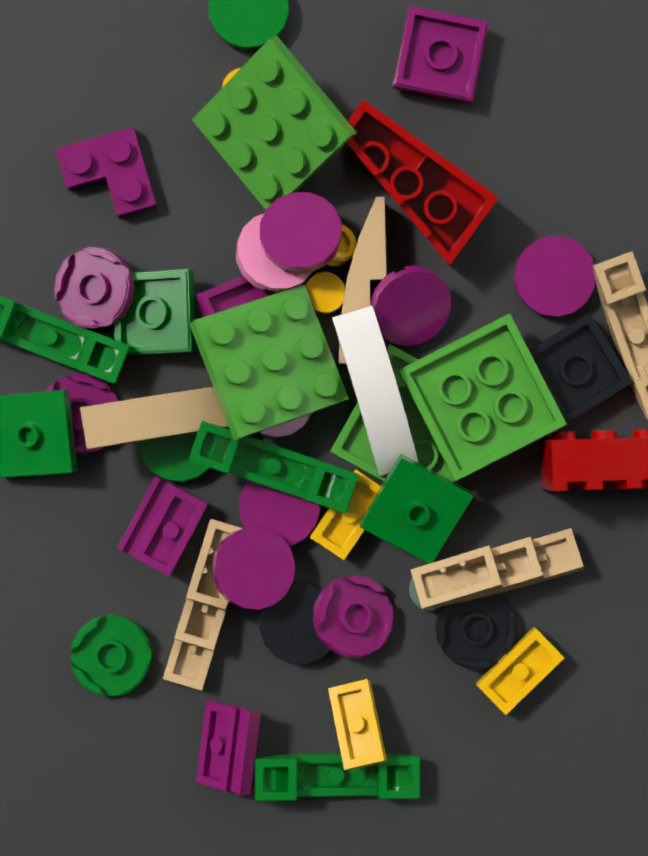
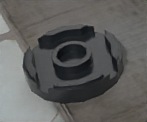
M293 582L287 594L275 605L262 609L259 630L265 646L275 657L290 664H308L321 659L330 651L316 635L313 623L314 604L322 591L320 587L311 583Z
M498 594L441 606L435 621L436 639L444 654L457 665L472 670L489 668L497 664L513 648L517 635L516 617L508 603Z

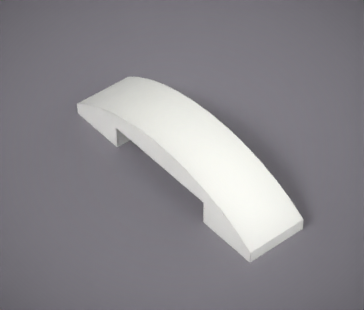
M373 306L332 317L379 476L388 474L400 454L419 463L401 396Z

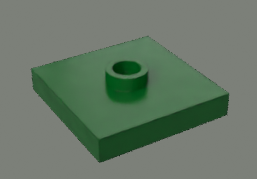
M178 269L132 273L135 284L133 303L126 315L114 324V340L131 346L127 356L196 352V340L190 327V323L195 320L193 270Z
M69 389L0 395V478L73 473L78 471Z
M400 454L360 520L359 525L360 528L430 564L433 563L472 500L473 494L466 488Z

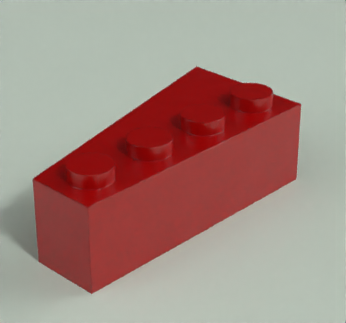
M363 99L348 120L357 134L347 142V145L450 266L499 197Z
M617 430L592 431V439H576V431L551 432V440L540 441L541 486L544 490L568 491V489L602 490L606 488L633 489L648 487V430H633V438H617Z

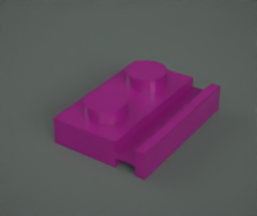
M155 476L117 549L124 551L163 574L171 576L209 503Z
M219 700L206 701L196 778L197 783L223 791H232L239 796L251 794L261 716L260 711H251L245 707Z

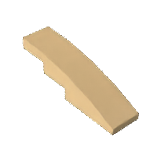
M376 197L360 233L347 276L341 315L371 306L370 284H379L386 276L385 197ZM339 343L338 365H346Z
M214 387L80 407L87 449L196 433L201 421L223 428L229 427Z
M210 519L174 637V644L163 676L164 680L200 691L203 690L229 604L215 586L213 579L214 566H212L213 555L223 539L233 531L243 528Z
M569 528L534 540L531 537H527L492 549L490 545L411 569L421 608L426 610L510 591L585 569L572 529Z

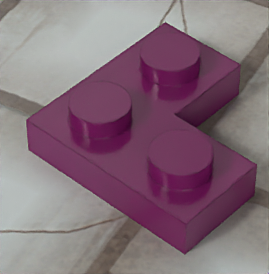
M134 126L55 149L68 190L107 180L118 218L158 207Z

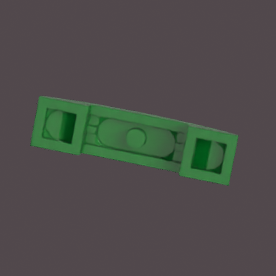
M0 296V340L113 384L117 383L129 353L130 345Z
M205 421L200 423L188 458L189 461L227 474L236 475L343 513L347 511L359 476L355 472L250 436L234 441L229 429Z
M341 752L297 753L255 758V801L297 800V797L377 796L379 799L420 798V757L418 755L386 753L387 762L351 771L344 770Z

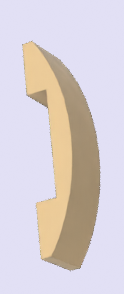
M633 251L595 264L592 268L615 346L623 367L633 382L631 387L648 420V305L643 293L646 288Z

